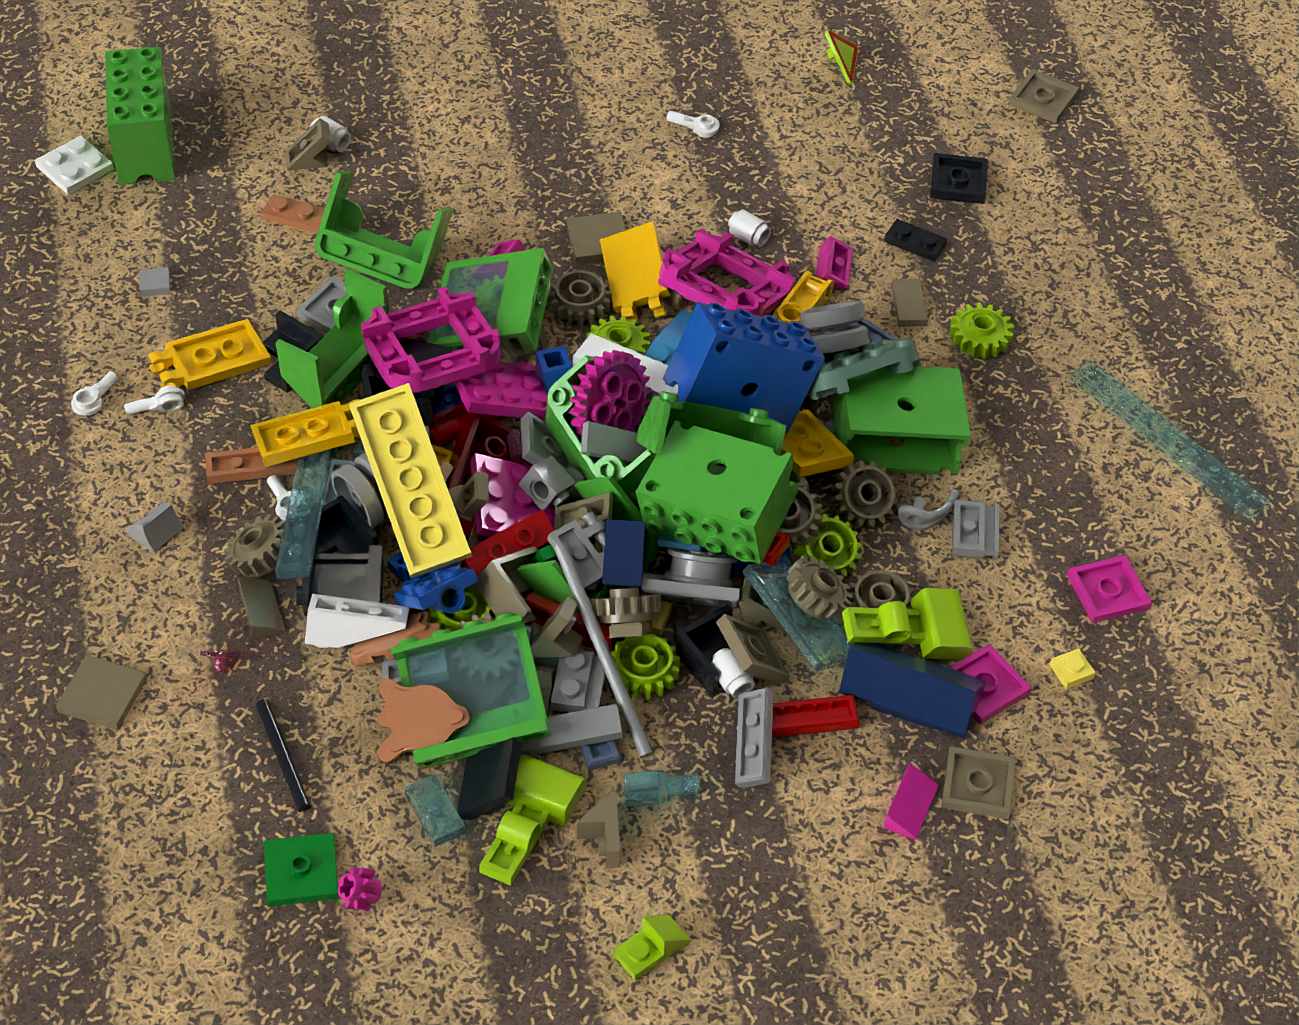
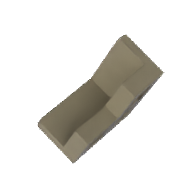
M535 546L492 560L477 577L478 582L474 583V585L496 617L504 613L521 614L525 624L529 626L536 620L530 607L523 599V596L535 591L517 571L521 565H527L538 552Z

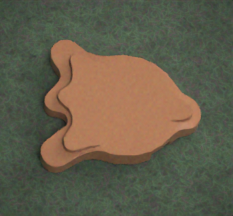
M410 607L406 629L357 642L350 652V658L356 666L375 662L374 656L385 655L387 661L395 659L391 653V647L399 646L401 640L407 638H418V640L430 638L433 632L442 629L438 623H431L428 612L418 613L419 609Z
M388 678L382 680L378 686L379 692L385 700V706L379 714L377 722L381 727L391 729V735L379 746L377 751L378 757L384 763H391L404 753L447 742L451 736H454L457 731L466 728L470 722L468 710L456 704L446 692L432 685L404 687Z

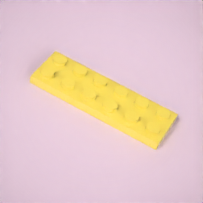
M407 383L350 403L349 406L410 577L414 578L472 557L410 384Z

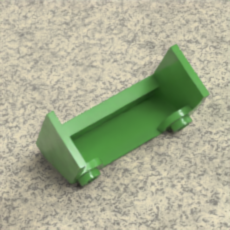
M350 170L336 172L315 240V249L318 255L324 259L406 289L419 286L441 250L454 208L445 207L438 209L432 229L417 233L412 245L408 246L360 228L363 220V211L357 203L346 199L354 172Z
M349 269L344 271L346 294L342 299L337 300L333 307L335 325L309 352L281 339H278L276 342L282 378L311 408L337 401L341 404L362 382L361 373L364 365H369L371 358L364 347L361 323H364L372 316L371 309L380 305L386 314L389 313L387 286Z
M585 355L549 389L545 423L572 467L579 470L585 480L612 475L629 497L639 487L656 454L647 449L628 466L625 465L621 458L615 455H605L602 458L581 454V436L575 435L574 432L577 427L571 425V421L576 415L570 414L569 410L575 406V403L570 401V398L577 396V391L574 390L573 385H580L582 382L579 379V373L586 375L585 365L587 363L594 365V357Z
M661 391L660 396H653L638 428L636 442L653 453L661 455L664 440L676 420L681 422L683 429H690L694 425L774 448V454L780 456L787 425L769 418V412L765 410L750 408L749 413L682 401L679 400L680 395Z
M612 475L579 481L574 485L584 499L611 492L613 495L612 520L643 521L641 512ZM648 530L643 572H646L659 551V546H657L658 536L650 533ZM556 560L521 565L517 571L537 595L555 603H562L567 596L575 600L564 572ZM601 580L597 583L595 590L585 591L588 598L593 599L610 597L609 589L629 588V586L604 585ZM577 606L576 609H575V612L580 613V611H579V609H578V606ZM602 623V624L607 625V626H610V625L613 624V623Z

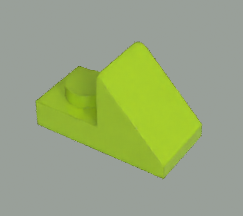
M648 915L642 918L641 931L613 949V955L632 978L637 980L690 943L691 939L670 915Z

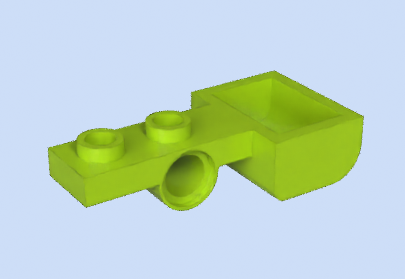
M924 588L910 600L912 609H906L904 602L892 601L882 604L878 608L847 607L842 612L848 642L920 644L923 659L961 660L973 653L960 593L955 589Z
M521 755L513 801L506 803L513 806L514 809L512 811L508 810L502 817L497 829L496 838L480 863L479 873L511 886L547 823L552 822L565 827L586 790V778L529 755Z

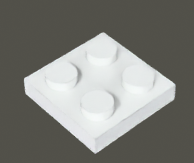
M81 135L35 160L36 167L67 195L114 170L113 163Z

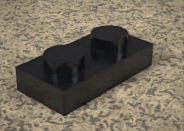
M896 219L885 234L884 242L935 262L946 246L947 238Z

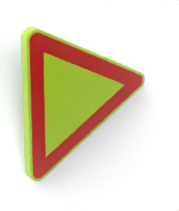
M831 30L825 31L826 38L831 47L827 50L828 60L835 59V63L839 64L847 84L853 83L858 53L857 45Z

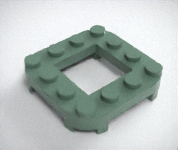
M909 337L901 340L897 338L889 341L886 339L878 342L875 340L859 346L860 350L851 353L850 349L833 353L834 359L823 361L807 395H810L811 400H817L834 393L842 394L850 391L847 382L848 378L890 365L892 374L906 373L914 370L913 367L921 366V362L913 338Z

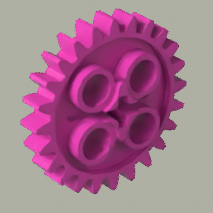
M612 350L611 353L604 351L602 358L594 356V365L588 363L585 365L586 375L579 373L578 376L582 382L580 385H573L574 390L577 391V396L570 398V401L575 403V407L570 409L569 413L576 415L571 421V425L577 427L574 433L581 436V442L583 423L587 421L635 432V425L640 426L641 421L639 418L646 413L643 407L651 401L645 398V394L651 391L650 387L645 386L650 376L644 375L646 366L640 365V359L623 351Z

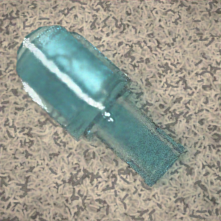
M663 770L630 772L624 775V802L629 807L666 804L670 796L699 795L698 773L668 776Z

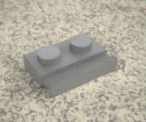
M954 500L952 555L975 558L993 556V559H998V503H995L994 506L985 505L986 502Z
M577 650L576 654L572 657L559 658L551 699V710L576 712L600 707L606 674L599 657L595 656L594 652Z

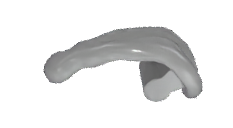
M952 489L943 506L930 512L924 511L926 500L922 497H916L912 506L902 505L898 508L899 520L909 529L926 530L931 528L948 515L953 508L954 500H957L959 496V491Z

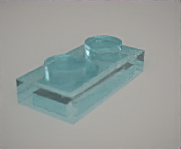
M436 774L404 787L405 796L434 847L466 833L462 819Z

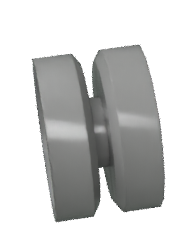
M863 301L829 304L807 309L799 313L801 324L807 330L821 329L809 334L817 343L821 353L840 352L870 342L866 326L848 325L858 322L865 317Z
M366 452L356 457L354 466L345 464L332 472L331 483L336 496L342 495L372 529L380 525L384 520V515L388 516Z

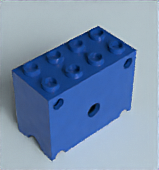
M697 302L663 380L666 385L671 387L678 384L679 400L746 413L750 412V408L768 411L769 418L787 425L785 433H788L825 357L817 347V343L807 332V328L799 322L791 321L787 323L779 321L770 315L761 317L753 315L744 309H737L735 311L726 309L718 303L705 304ZM746 384H757V388L752 394L743 395L741 393L742 388Z

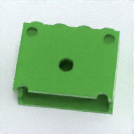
M161 47L105 51L107 128L119 185L136 183L138 177L142 175H152L157 181L175 180L171 103Z
M890 365L848 378L847 382L850 391L842 394H832L830 405L834 436L854 454L853 466L856 462L863 460L865 466L867 463L875 461L877 468L886 467L885 472L939 474L941 469H949L952 474H958L961 463L962 446H967L971 438L960 368L917 366L913 367L914 370L906 373L892 374ZM888 437H896L903 444L895 447L890 445L886 439Z
M675 420L664 440L661 455L656 454L636 490L646 530L657 536L665 535L675 538L684 544L704 547L713 553L721 552L728 554L743 562L751 561L761 564L798 493L797 484L793 481L789 482L793 469L792 453L787 452L782 456L774 454V448L694 425L690 429H683L681 422ZM716 463L724 464L726 467L716 465Z

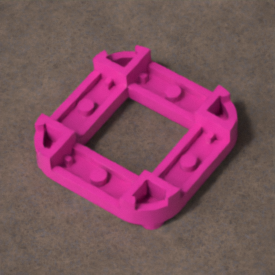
M701 229L696 232L693 242L678 251L670 248L665 251L659 271L658 283L663 287L671 288L682 294L685 299L705 304L718 303L726 309L735 311L737 309H744L753 315L763 317L782 304L792 290L796 277L791 276L788 272L790 265L784 261H780L772 267L732 246L733 234L724 231L723 236L720 237L709 235L705 229ZM716 263L723 267L726 272L746 279L754 287L749 290L741 287L731 293L697 274Z
M449 287L437 289L438 299L387 314L381 305L371 309L372 316L364 323H361L364 347L385 383L393 389L409 383L412 393L421 392L431 388H438L441 385L467 379L486 371H493L500 367L501 349L499 332L497 329H491L477 308L476 298L470 291L465 295L449 293ZM450 324L465 348L416 363L412 355L406 354L398 339L408 338L411 335Z

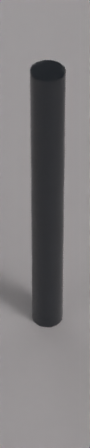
M262 699L256 703V707L299 812L311 808V804L272 708L267 699Z

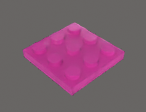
M500 360V367L496 370L486 371L467 379L454 381L468 413L522 418L527 412H530L545 421L548 394L534 366L529 363H508Z
M478 453L473 455L470 459L471 477L476 471L487 473L489 483V501L475 515L477 535L490 538L541 510L519 486V482L532 466ZM554 505L544 511L553 528L556 508ZM548 542L537 549H542L551 544Z

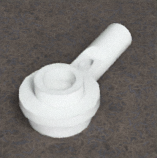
M669 111L667 115V121L687 126L693 129V133H697L704 138L712 137L719 131L720 123L711 115H702L694 118L673 111Z
M110 371L92 387L86 386L84 389L78 390L71 401L73 411L83 416L98 412L102 407V395L118 380L117 375Z
M169 385L162 387L152 398L126 403L124 407L127 415L146 410L150 412L157 410L164 412L180 409L184 405L185 394L182 389Z
M277 475L270 476L267 479V483L277 497L276 515L284 522H295L304 517L307 511L305 501L299 495L294 494L293 491L287 492Z

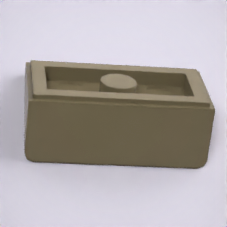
M238 577L239 589L253 640L285 632L271 580Z

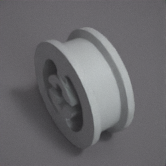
M668 548L667 553L672 555L670 570L665 571V578L683 583L720 587L734 586L735 581L730 576L732 564L737 563L738 560L736 557L721 552L713 553L707 549L695 551Z

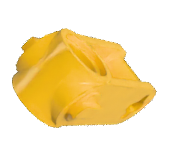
M805 271L772 316L779 321L787 323L791 321L801 323L799 313L807 309L823 306L832 293L834 281L830 279L825 281L813 276L812 272Z

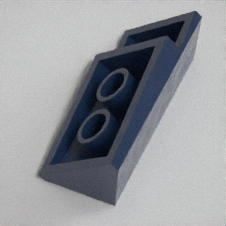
M855 642L849 647L839 694L854 695L855 699L870 703L871 709L965 738L986 681L880 643Z

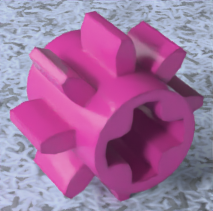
M350 867V873L344 874L338 883V894L341 899L346 900L345 908L369 911L370 904H375L380 899L382 885L379 879L374 878V869Z

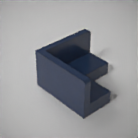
M606 520L602 579L604 585L629 586V588L639 587V590H641L646 556L647 530L645 522Z

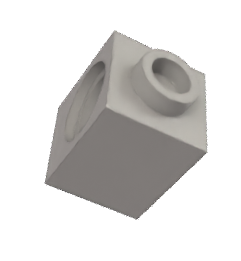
M551 455L533 465L519 482V486L540 509L545 511L553 505L556 508L562 506L570 498L568 492L576 482Z

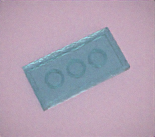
M788 557L780 558L775 566L765 562L761 564H748L742 571L814 669L821 671L846 664L849 647L853 643L848 642L845 632L833 617L830 620L812 617L804 612L791 598L788 591L789 581L786 580V577L789 575L787 571L793 564Z

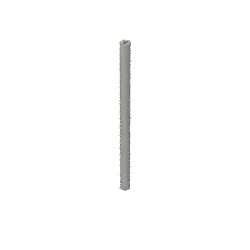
M566 543L558 544L554 547V551L574 599L578 602V609L640 758L652 754L651 747Z

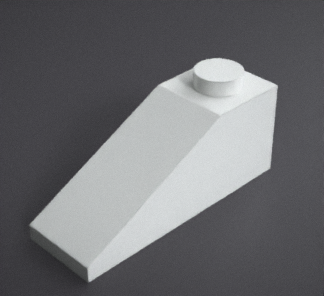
M312 594L307 613L305 644L315 645L319 648H339L406 629L410 607Z

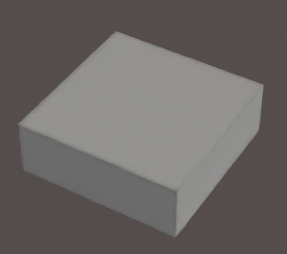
M168 267L139 270L142 297L171 294Z

